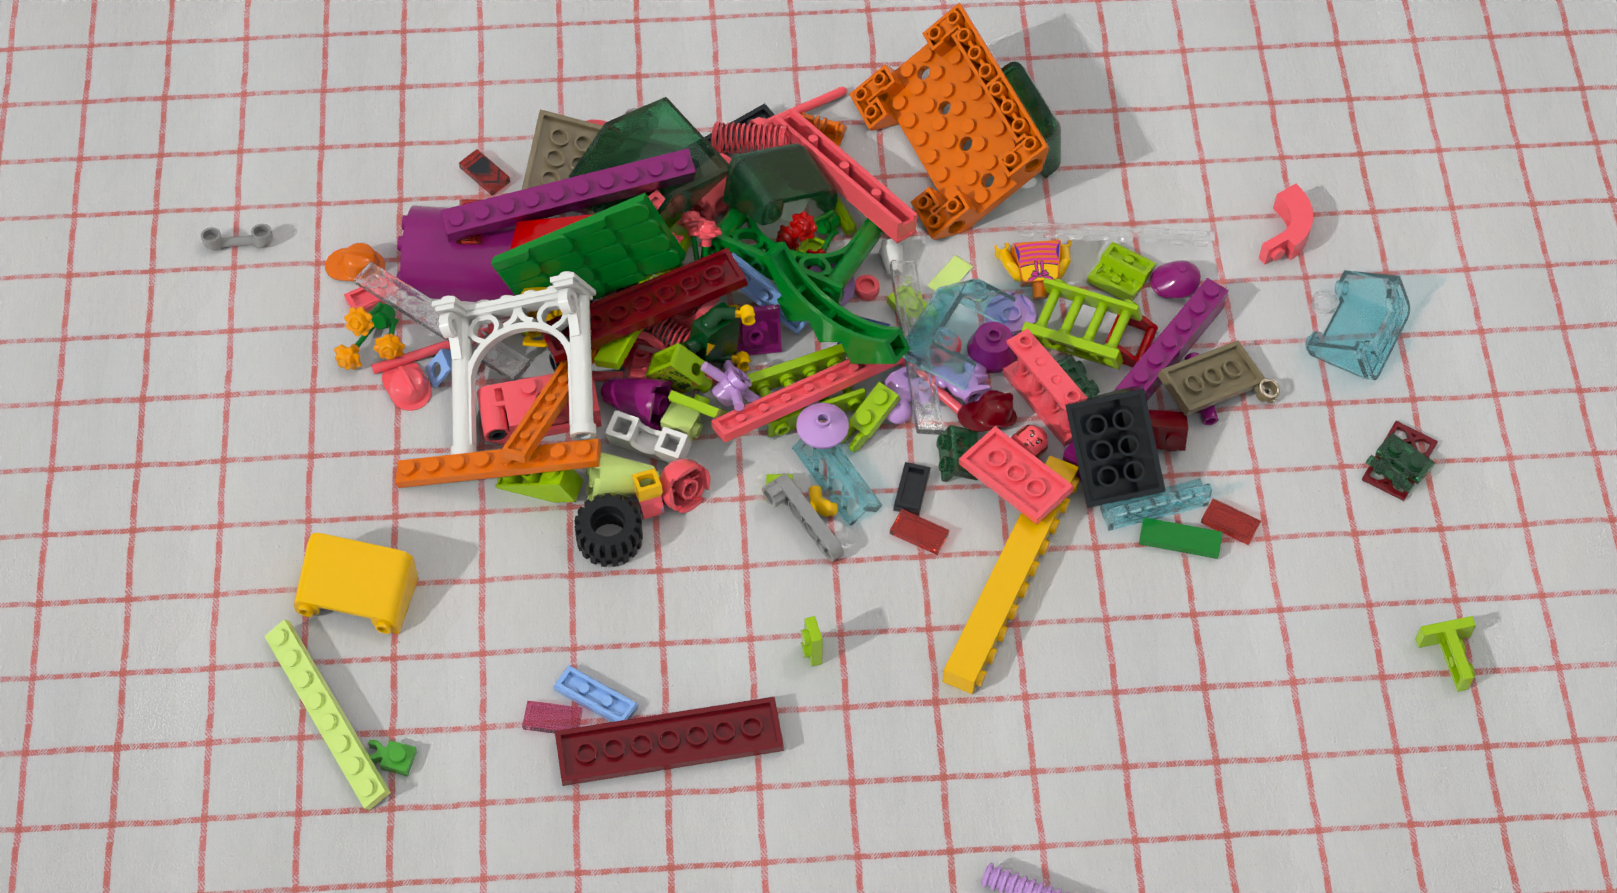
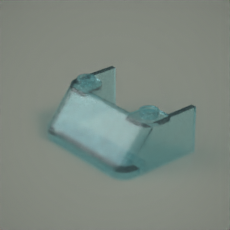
M970 279L937 288L906 336L910 350L903 358L965 391L977 362L955 351L959 342L958 337L954 332L945 328V325L959 303L995 322L1005 325L1017 298L980 279Z

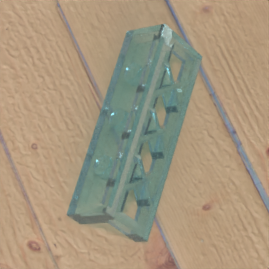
M801 438L792 447L830 501L838 505V512L848 525L853 526L866 511L877 512L883 506L839 445L828 449L814 448L813 456L806 455L802 449L806 443ZM819 460H825L828 464L827 476L820 474ZM834 479H839L842 483L841 495H836L833 491ZM848 499H854L859 506L852 515L847 510Z
M1196 479L1165 487L1166 492L1103 504L1100 506V510L1108 530L1111 531L1142 523L1143 517L1158 519L1208 506L1212 493L1210 483L1203 485L1201 479Z

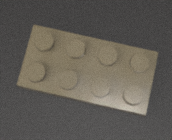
M1239 340L1161 369L1157 375L1185 416L1251 391L1262 380L1266 379Z

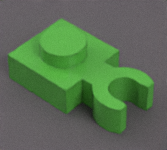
M369 740V748L377 750L374 754H368L374 764L380 761L381 770L405 776L409 775L417 753L416 747L390 740L387 747H383L379 741Z

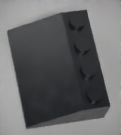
M1144 385L1119 389L1065 404L1087 508L1166 492Z

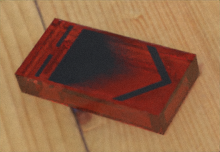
M478 149L459 162V168L492 196L510 183V177Z

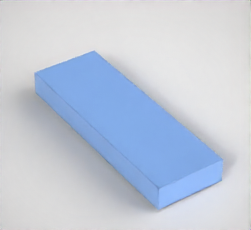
M570 665L567 666L553 686L556 692L610 722L631 719L638 709V703Z

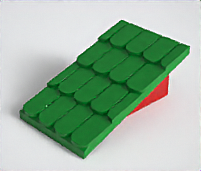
M643 193L596 214L517 221L510 250L494 256L491 265L515 296L520 295L524 288L552 286L550 277L558 276L561 272L570 271L577 274L596 290V295L593 296V300L603 297L607 292L643 281L649 275L679 265L681 261L685 260L686 252L646 193Z

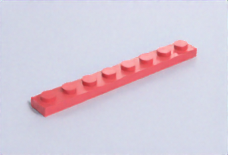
M905 355L896 364H851L850 360L847 359L746 404L742 411L733 410L711 420L712 428L726 443L905 362Z

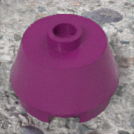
M984 323L969 338L967 343L968 355L972 360L983 365L986 368V373L1002 372L1003 368L1009 366L1017 356L1006 344V341L1012 338L1013 334L1002 323Z

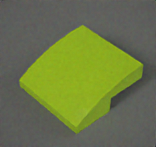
M1112 241L1102 253L1099 263L1089 273L1086 282L1122 300L1133 301L1147 282L1156 263Z

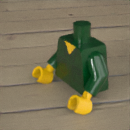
M724 301L693 321L690 339L683 342L682 345L705 362L724 363L726 360H731L733 363H736L738 369L747 372L749 370L748 363H751L748 353L741 351L736 355L732 354L737 352L740 317L744 325L755 323L753 307L746 304L740 310H736V307H730Z

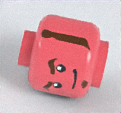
M1028 424L1011 436L1015 442L1037 458L1042 456L1048 449L1047 434L1040 427Z

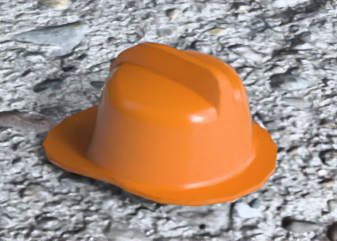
M355 243L348 248L336 250L328 256L325 262V270L335 280L371 282L382 276L385 270V261L368 244Z

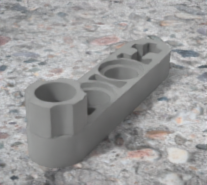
M783 474L762 487V492L767 502L774 508L784 502L830 562L844 555V550L838 539L788 475Z

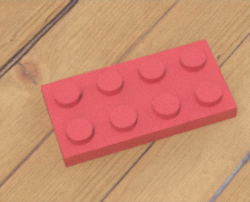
M996 426L959 458L960 466L1035 524L1041 522L1073 492V485Z

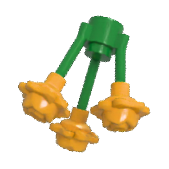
M378 302L369 312H366L362 306L357 309L355 307L349 309V313L344 316L347 322L346 328L352 331L355 336L358 337L361 334L362 336L355 344H351L350 347L340 344L334 348L335 360L339 367L346 370H356L357 367H361L360 355L357 354L360 351L359 347L375 328L386 329L390 326L389 334L375 339L373 349L379 353L380 358L393 360L395 357L403 355L405 344L400 342L398 336H394L399 320L395 318L396 312L392 306Z

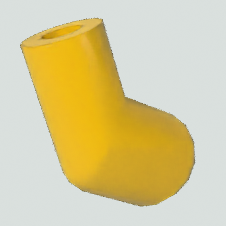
M820 486L809 487L810 504L814 510L823 517L835 516L838 513V505L822 497Z

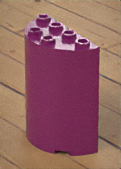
M413 205L409 209L408 214L403 215V236H399L397 242V249L401 251L400 271L397 272L396 285L401 286L402 296L429 299L455 296L460 301L477 302L479 300L491 301L500 299L503 295L515 296L509 289V286L506 285L492 267L491 262L494 256L510 250L516 226L448 242L441 218V210L447 208Z

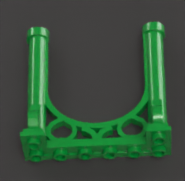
M776 154L774 156L769 155L765 160V166L719 222L717 227L721 228L722 235H717V237L713 238L712 245L709 247V255L728 248L731 253L734 252L766 278L773 281L774 279L762 256L776 243L761 232L754 216L791 168V163L787 156L782 157L780 155L778 157ZM867 218L851 241L839 250L822 254L789 250L806 275L819 289L837 304L841 305L845 293L843 291L884 232ZM747 222L748 228H741ZM752 239L755 240L757 244L748 245L746 243L741 242L740 240ZM702 246V249H701V258H703V252H704V247H703V246ZM837 263L834 268H831L830 264ZM818 266L823 272H814L806 267Z

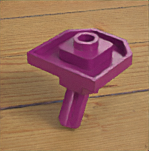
M779 304L753 307L755 323L752 325H744L740 317L738 352L744 351L748 355L782 352Z

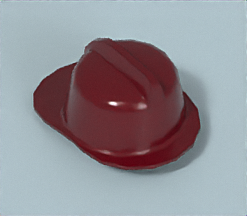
M998 390L986 391L978 401L965 404L959 409L958 421L963 427L976 432L990 431L995 426L997 428L1012 426L1017 420L1016 412L1013 409L1012 393H1003Z

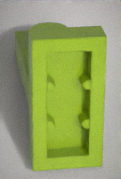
M1473 616L1421 626L1415 638L1419 648L1440 644L1457 692L1468 690L1475 678L1474 667L1467 661L1465 644L1462 640L1470 638L1476 627Z

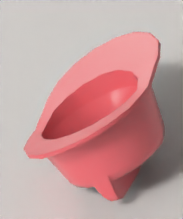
M411 362L383 371V385L397 407L407 411H414L425 406L430 400L432 392L430 383L417 363Z

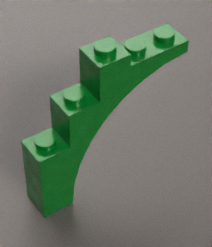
M777 242L762 256L781 293L777 302L787 321H809L819 342H841L851 364H896L910 350L900 327L884 326L863 319L837 304L820 290L794 259L785 242Z

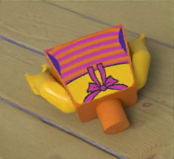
M1060 239L1013 243L1010 251L1009 243L1005 242L1004 249H999L997 245H994L995 257L1001 261L1012 279L1019 282L1020 287H1032L1034 300H1043L1048 298L1043 284L1044 278L1053 280L1060 279L1065 275L1071 263L1070 248L1072 241L1068 240L1067 245L1061 244Z

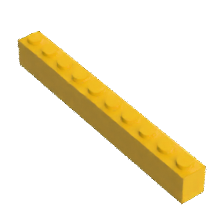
M1049 455L1045 464L1073 485V493H1075L1080 483V478L1077 477L1079 467ZM1066 497L1038 524H1035L1024 514H1020L943 670L942 682L970 694H973L976 686L981 687L987 675V672L984 671L987 663L993 664L998 652L995 647L998 641H1004L1008 632L1006 624L1009 619L1014 620L1019 609V605H1016L1019 597L1025 598L1030 585L1027 581L1030 576L1035 577L1040 562H1037L1040 555L1045 556L1050 545L1048 538L1050 534L1055 535L1060 524L1058 517L1060 513H1066L1071 499Z

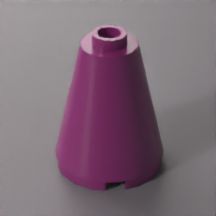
M610 378L603 383L601 396L605 403L620 412L639 418L644 425L652 429L661 430L660 421L672 402L669 401L668 397L671 390L675 391V389H671L670 385H673V383L666 379Z

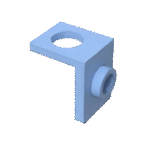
M440 349L425 368L432 386L435 388L452 372V356L449 349ZM437 363H439L441 367V371L438 377H436L434 373V369Z

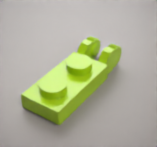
M878 382L849 419L848 434L841 444L845 443L854 431L857 430L860 433L856 434L849 445V450L854 453L857 452L866 440L873 436L900 401L901 397L881 382Z

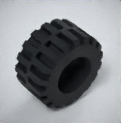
M605 493V497L601 498L599 495H596L593 501L589 499L585 501V508L580 507L578 509V516H575L574 520L577 547L579 551H582V556L585 559L590 558L591 563L595 565L600 562L601 567H607V564H613V567L619 566L618 562L627 563L629 556L634 558L637 554V549L641 548L643 539L642 520L637 506L632 505L631 500L628 498L622 500V495L616 494L615 497H611V493ZM607 524L618 525L622 528L619 533L613 536H602L595 532L599 527Z

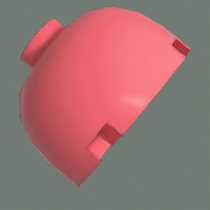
M677 459L670 462L664 467L659 476L663 491L662 501L680 513H686L696 508L704 499L701 497L704 489L709 490L710 474L708 470L691 459Z

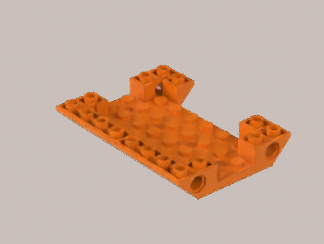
M961 3L955 5L922 33L928 43L900 67L894 70L886 64L883 65L849 94L869 130L873 131L900 124L938 191L928 187L911 201L933 240L966 232L1040 173L1049 151L1048 144ZM930 69L929 76L926 79H922L924 71ZM951 104L950 111L943 115L944 107ZM972 140L971 148L965 151V143ZM994 176L993 184L990 187H986L987 179Z

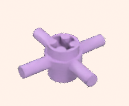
M726 360L723 363L724 373L708 362L702 364L701 371L718 381L712 389V393L723 405L727 407L733 405L736 411H742L744 409L742 398L750 403L761 398L748 389L752 385L751 380L742 370L734 367L731 360Z

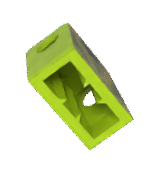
M680 343L653 354L646 373V377L649 379H666L673 383V385H670L671 389H675L676 392L682 394L693 389L706 393L712 386V380L701 371V366L705 361Z

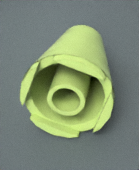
M601 452L600 466L590 467L586 470V476H589V485H586L587 499L593 501L594 496L605 497V493H611V497H615L616 494L622 495V498L635 496L632 474L654 469L655 467ZM646 478L639 482L640 487L650 485L652 479Z

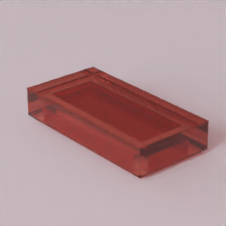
M1214 498L1201 519L1202 524L1217 531H1222L1223 534L1247 545L1252 541L1261 523L1260 520Z
M901 509L890 528V534L938 555L949 535V530Z

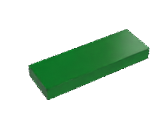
M1143 517L1139 545L1218 559L1223 532Z

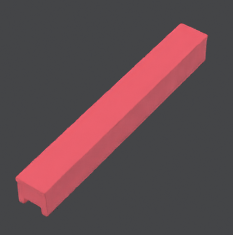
M794 108L789 110V115L780 118L777 115L774 117V128L776 125L779 126V130L781 125L789 127V150L896 243L916 234L918 214Z

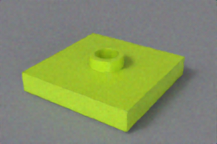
M671 390L668 397L669 401L713 418L729 413L710 405V399L695 394V397L692 398Z

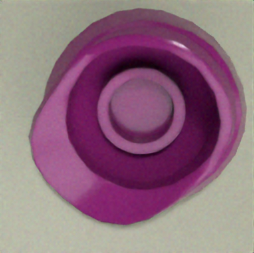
M1177 260L1159 266L1152 272L1150 283L1153 291L1161 297L1186 298L1193 295L1199 288L1201 274L1195 264L1185 260Z

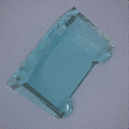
M1344 270L1342 276L1335 284V293L1338 295L1340 303L1324 334L1314 331L1307 337L1306 350L1310 356L1363 379L1377 380L1409 318L1410 302L1400 276Z

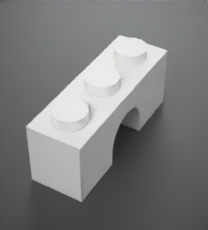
M617 410L614 411L605 432L610 444L667 464L677 459H686L691 447L687 434L664 426L662 431L652 429L644 425L639 418Z

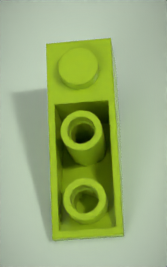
M572 469L499 477L495 487L553 503L576 502L583 479Z

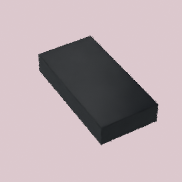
M905 462L893 511L919 516L931 467Z

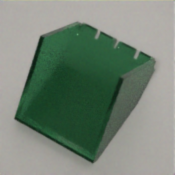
M664 97L605 122L570 173L569 178L689 148L696 171L694 181L658 190L665 200L657 211L670 229L681 218L683 213L689 211L721 182L732 170V167L667 97ZM654 191L647 192L646 195L649 196ZM638 195L589 208L596 214Z

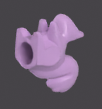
M969 356L965 359L964 372L959 373L954 366L945 363L934 367L930 374L934 384L943 389L948 388L954 396L962 399L966 404L978 401L986 391L991 390L987 382L984 381L989 379V376L986 374V368L972 360Z
M908 365L892 372L885 380V386L901 397L900 401L886 418L894 424L904 423L911 417L909 403L914 402L925 413L928 412V407L930 406L932 390L929 387H920L923 381L922 378L914 381L909 380L910 367Z

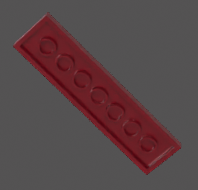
M726 248L590 304L591 350L748 286L747 279L730 250ZM562 315L546 321V323L552 326L561 319ZM568 325L561 333L570 341ZM540 332L555 363L567 360V354L562 343L555 336Z
M775 696L555 731L562 786L784 751Z

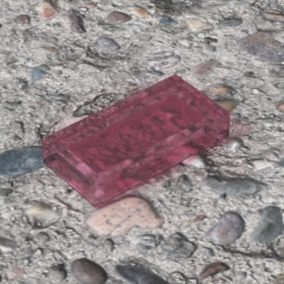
M527 701L522 727L523 730L555 734L557 730L580 727L583 711L581 707Z

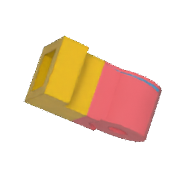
M655 468L632 474L635 496L643 520L664 514L662 485ZM646 478L652 479L650 485L640 487L639 482Z

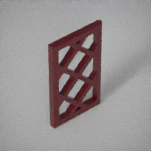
M1395 421L1363 475L1362 481L1405 501L1438 441L1399 421ZM1398 429L1406 434L1407 439L1394 441L1393 435ZM1422 441L1430 446L1426 452L1419 453L1415 442ZM1410 444L1414 455L1401 457L1397 446ZM1392 448L1396 458L1383 461L1381 456L1385 449ZM1417 460L1418 466L1415 472L1408 473L1404 462ZM1398 464L1403 475L1389 477L1385 466ZM1380 468L1384 479L1376 480L1370 477L1373 469ZM1405 480L1407 486L1403 493L1394 489L1393 482Z

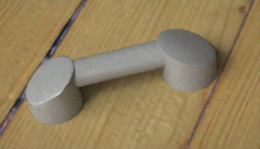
M257 224L251 230L252 235L222 237L219 229L210 227L201 232V240L206 248L213 251H219L223 247L249 245L260 248L270 242L272 231L271 227L267 224Z

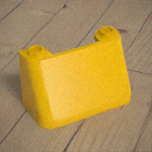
M312 533L307 543L294 600L295 611L305 617L318 615L321 608L371 619V623L380 633L399 634L419 579L414 558L409 553L398 549L323 533Z

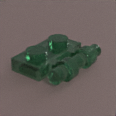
M1391 433L1377 449L1375 455L1381 459L1379 460L1371 455L1366 461V464L1374 468L1373 472L1379 476L1382 474L1393 482L1392 485L1397 489L1402 488L1407 493H1410L1415 487L1409 479L1419 484L1435 465L1434 461L1394 433ZM1391 465L1392 467H1394L1396 470H1398V471L1401 472V473H1397L1396 471H1394V470H1393L1392 468H1390L1389 466Z

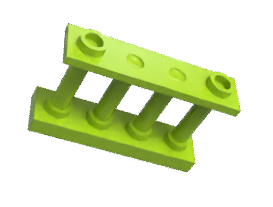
M1044 278L1043 284L1049 297L1038 321L1034 322V324L1025 321L1021 331L1028 328L1043 347L1120 370L1123 359L1117 347L1129 319L1141 321L1140 307L1131 300H1118L1068 285L1060 279L1051 280ZM1059 297L1073 301L1061 329L1057 331L1049 329L1047 324ZM1082 305L1096 308L1085 335L1081 338L1072 336L1070 332ZM1106 311L1120 315L1108 344L1101 345L1095 343L1093 340Z
M838 344L747 374L752 383L748 389L755 394L761 395V397L771 394L770 390L781 386L787 387L796 381L805 379L845 361L846 352L842 344ZM850 386L842 390L843 395L831 399L825 397L819 400V403L835 405L843 412L856 411L865 400L866 391L864 388L853 391ZM806 407L768 423V437L781 436L790 430L796 429L798 416Z

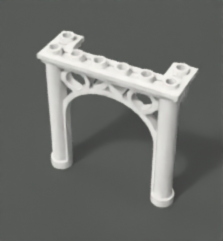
M570 271L561 272L558 276L550 277V283L553 285L545 290H528L516 296L503 295L500 299L491 301L479 300L477 304L472 305L464 304L455 296H444L441 300L432 301V307L440 315V331L444 338H449L452 356L453 446L450 448L451 455L477 452L476 375L482 360L500 341L514 334L528 331L544 332L555 336L562 343L566 351L568 360L570 438L574 440H588L597 437V427L593 417L589 301L593 300L596 290L577 274ZM560 309L563 313L561 319L552 326L546 323L548 313ZM538 311L537 320L533 317H528L527 313ZM511 316L505 323H501L499 318ZM494 323L493 332L486 339L479 338L478 331L480 327L484 324ZM568 325L570 341L561 333ZM472 340L480 344L473 355Z

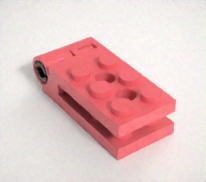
M553 374L481 387L476 395L485 440L491 443L499 442V445L506 444ZM592 375L594 423L596 427H601L600 408ZM569 401L544 437L570 432Z

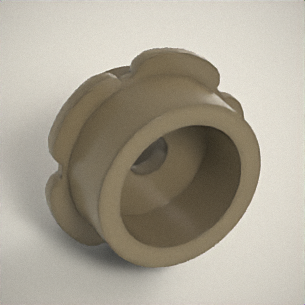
M1264 379L1254 388L1255 392H1257L1256 397L1261 402L1273 403L1279 395V385L1273 379Z

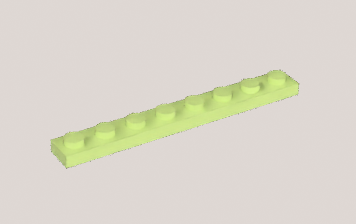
M284 619L264 637L364 809L371 810L391 792L290 621Z

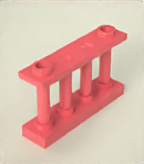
M1027 328L1006 341V344L1018 356V359L1003 368L1002 374L1065 447L1073 441L1065 404L1086 399L1087 396Z

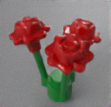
M832 209L827 210L816 218L812 215L808 216L806 211H802L800 214H793V221L789 223L790 227L780 226V230L777 231L776 242H785L789 249L796 251L797 247H799L797 239H800L802 242L806 239H813L815 237L814 232L818 231L821 234H829L821 249L817 251L808 249L804 253H826L825 251L833 238L839 234L837 227H839L841 222L840 217Z

